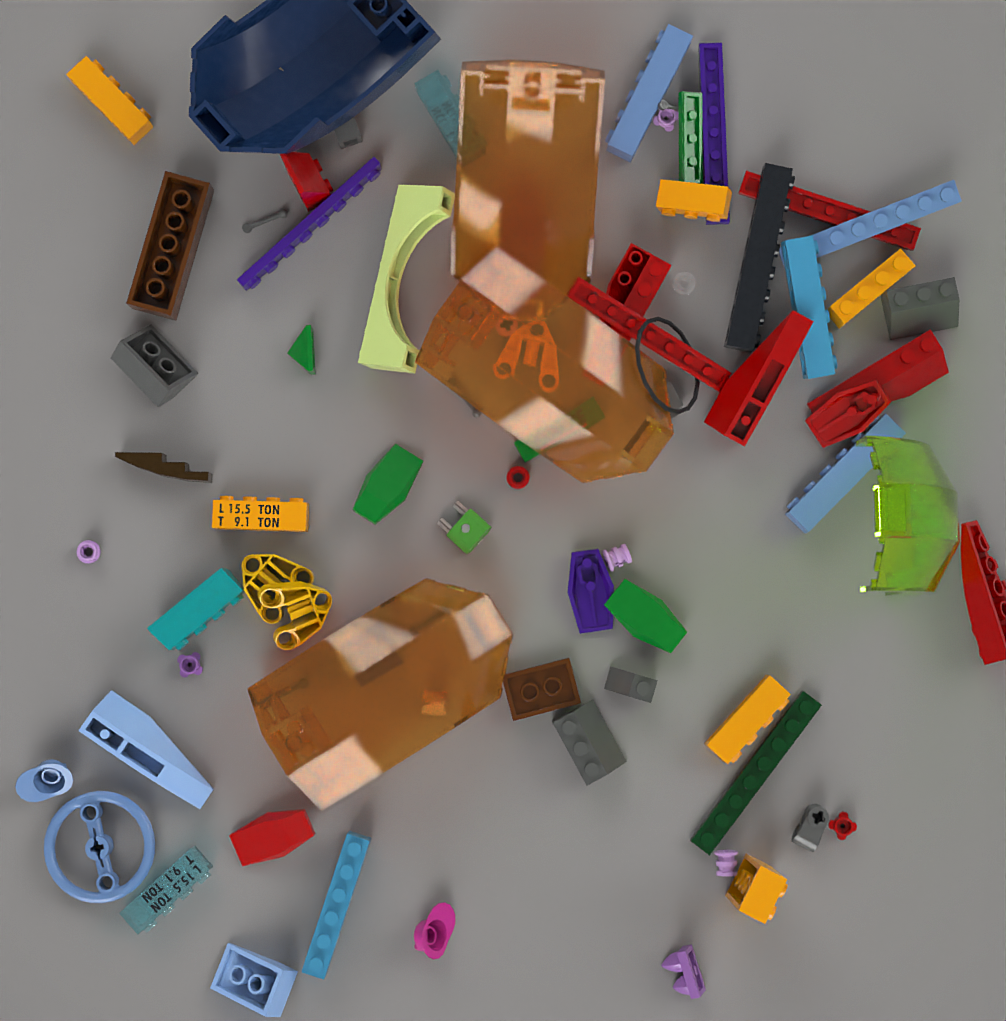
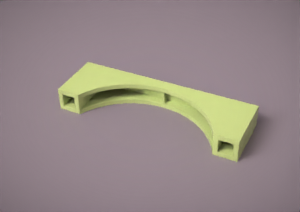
M398 185L362 347L359 353L358 363L364 366L388 371L414 374L416 372L420 350L412 344L402 326L399 314V288L406 263L416 245L435 225L451 216L456 194L443 186Z

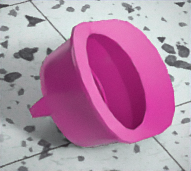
M443 902L435 905L427 919L421 921L414 930V948L418 951H423L431 959H439L444 954L454 930L455 913L450 904Z

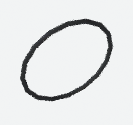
M661 317L647 319L638 330L635 344L636 363L643 385L652 399L665 411L675 414L689 411L697 400L700 381L695 378L693 398L687 407L677 410L666 406L656 397L646 380L641 365L640 342L642 332L647 325L659 321L668 324L679 334L685 344L690 347L691 345L683 332L671 321Z

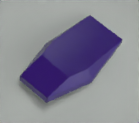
M599 549L571 552L567 593L579 633L613 629V614L604 604L614 593V585Z

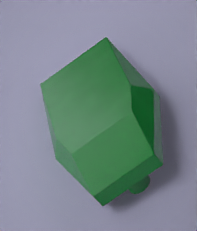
M395 444L366 475L353 511L376 525L406 500L423 464V460Z
M627 579L621 582L604 604L633 637L668 653H672L687 633L663 600Z

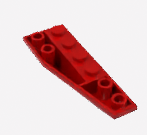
M631 243L608 284L606 294L644 317L672 265ZM599 318L584 377L604 388L632 338Z
M792 310L725 382L704 423L745 447L814 321Z

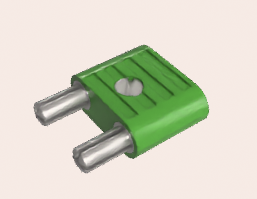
M457 501L455 503L458 506L454 504L453 507L463 515L453 527L443 518L440 519L451 529L450 531L441 522L438 521L437 524L447 532L446 536L464 553L469 554L483 540L492 527L472 509L468 510Z

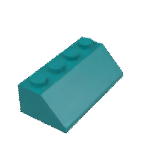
M221 567L147 629L168 650L177 649L179 651L189 643L187 640L193 634L198 636L206 630L207 626L205 624L211 619L216 621L226 613L224 609L230 604L235 606L244 598L242 595L245 593L244 587L229 569Z

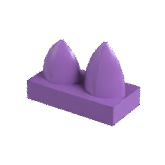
M692 944L683 946L679 951L672 953L663 961L661 965L663 968L673 972H683V975L674 983V990L681 994L690 995L691 999L701 997L706 991Z

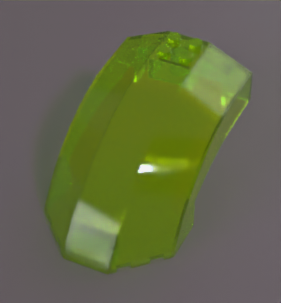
M864 436L856 441V447L873 448L874 452H870L872 466L874 470H879L880 475H877V483L873 485L875 537H879V544H883L882 551L876 552L873 569L878 571L877 578L871 579L870 586L860 587V592H885V596L936 593L960 543L958 493L929 444L903 438Z

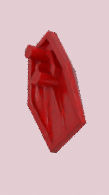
M876 379L837 392L811 414L805 422L822 448L862 433L891 403V400Z
M298 809L267 812L231 833L229 837L242 866L284 857L316 833L306 810Z

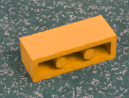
M660 179L656 207L665 216L674 217L675 214H684V217L689 219H697L698 216L706 217V220L720 222V219L728 218L732 191L726 186Z

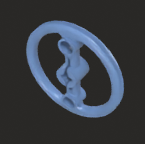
M110 791L88 792L68 801L51 819L44 838L45 863L54 882L68 895L89 903L112 902L131 893L148 875L155 856L154 831L145 812L131 799ZM101 802L113 803L128 811L136 819L143 834L144 855L135 875L122 886L119 885L118 875L112 869L109 855L113 851L114 842L109 835L104 834L100 818L103 814ZM89 806L95 808V818L88 816L87 808ZM77 808H80V817L87 824L90 839L85 845V852L90 859L96 862L99 875L96 881V886L99 889L98 892L84 890L69 881L60 869L56 859L55 842L58 830L65 818ZM103 844L104 849H96L95 845ZM104 876H109L112 879V887L104 885Z

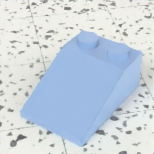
M228 943L210 989L265 1017H281L298 971L278 961Z

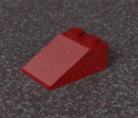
M293 151L287 154H280L307 211L309 212L317 208L333 191L327 178L323 180L319 173L323 169L318 159L313 160L309 153Z

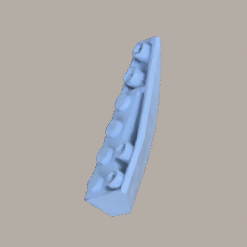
M112 690L92 710L78 730L141 774L199 809L202 808L214 790L149 715Z

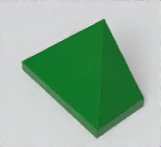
M306 325L287 354L308 373L315 375L314 331L311 325Z

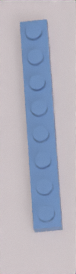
M948 181L813 234V239L817 241L819 248L816 258L962 202L955 181ZM780 247L779 256L785 269L782 247Z

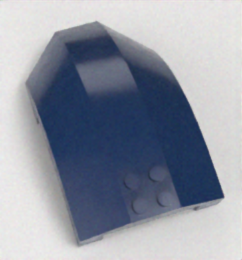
M265 0L236 22L227 15L223 16L191 48L192 72H190L191 106H189V117L220 152L287 154L329 134L368 107L418 63L441 38L407 0Z

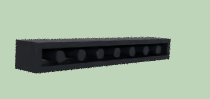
M765 163L762 167L724 344L726 348L751 353L754 351V348L759 346L761 335L757 333L759 325L763 326L766 312L762 310L764 302L768 303L771 289H767L769 280H773L776 267L772 266L774 257L777 258L780 251V244H777L778 236L783 234L785 221H782L783 212L787 213L790 204L787 194L788 189L792 190L795 176H792L793 168Z

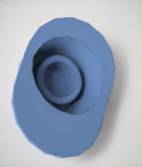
M49 759L41 762L38 767L22 773L16 781L15 788L20 798L29 802H39L67 792L72 787L73 776L66 763Z

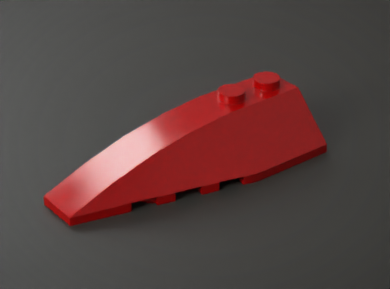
M930 329L807 403V406L813 414L837 392L876 379L891 402L909 397L949 373L943 348Z
M975 520L961 524V569L964 594L972 624V633L976 637L979 646V655L983 659L984 665L1006 660V581L1000 580L996 572L999 566L996 560L989 556L987 551L990 547L978 521Z

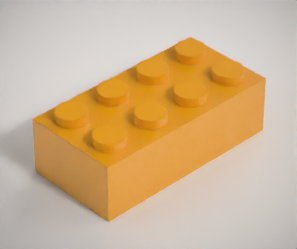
M746 853L737 870L738 875L734 877L725 896L739 911L766 924L767 920H771L776 912L777 907L774 905L778 897L782 898L787 890V879L772 866Z

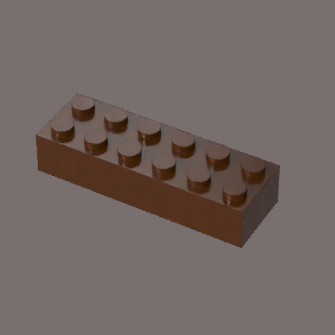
M165 171L126 302L132 309L177 320L214 194V189L210 183Z

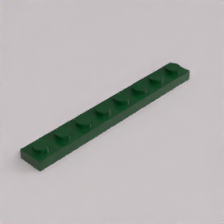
M800 692L690 839L692 843L709 856L820 709L822 705L806 692Z

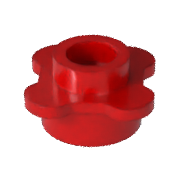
M844 811L840 812L835 820H830L828 823L829 828L836 832L839 840H845L848 835L857 829L856 823L852 822L848 818V813Z

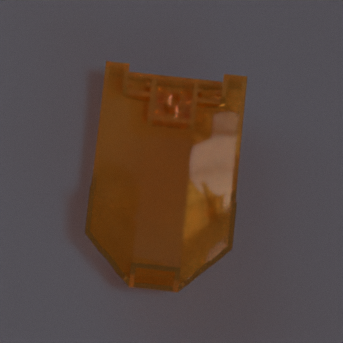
M513 59L462 62L450 274L464 285L466 291L478 303L483 305L494 320L541 323L557 307H561L569 300L565 295L577 276L588 283L591 282L595 240L594 221L605 89L604 70L559 62Z
M498 247L478 263L457 284L433 318L415 360L416 364L461 398L581 483L647 472L674 435L670 412L665 411L658 405L643 385L636 363L635 346ZM640 350L641 365L649 386L658 399L666 406L671 407L669 392L667 391L666 369Z
M425 578L318 642L247 688L262 736L284 772L322 811L500 699L513 633L489 594L474 592L460 586L444 584Z

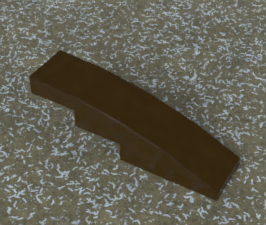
M115 452L116 458L163 477L188 482L212 483V474L210 472L189 471V464L186 462H166L167 455L164 453Z

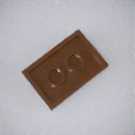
M570 658L501 675L513 721L581 703Z

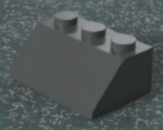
M955 277L886 290L880 296L890 340L924 334L930 329L932 332L958 327L960 299Z
M151 324L121 340L111 356L116 365L157 407L173 399L198 375V372Z
M593 699L552 721L586 786L608 775L627 762Z

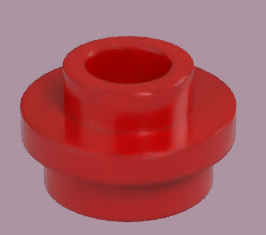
M514 466L508 471L506 479L512 488L522 489L529 483L530 476L524 467ZM521 474L523 477L522 481L516 482L513 478L514 475Z

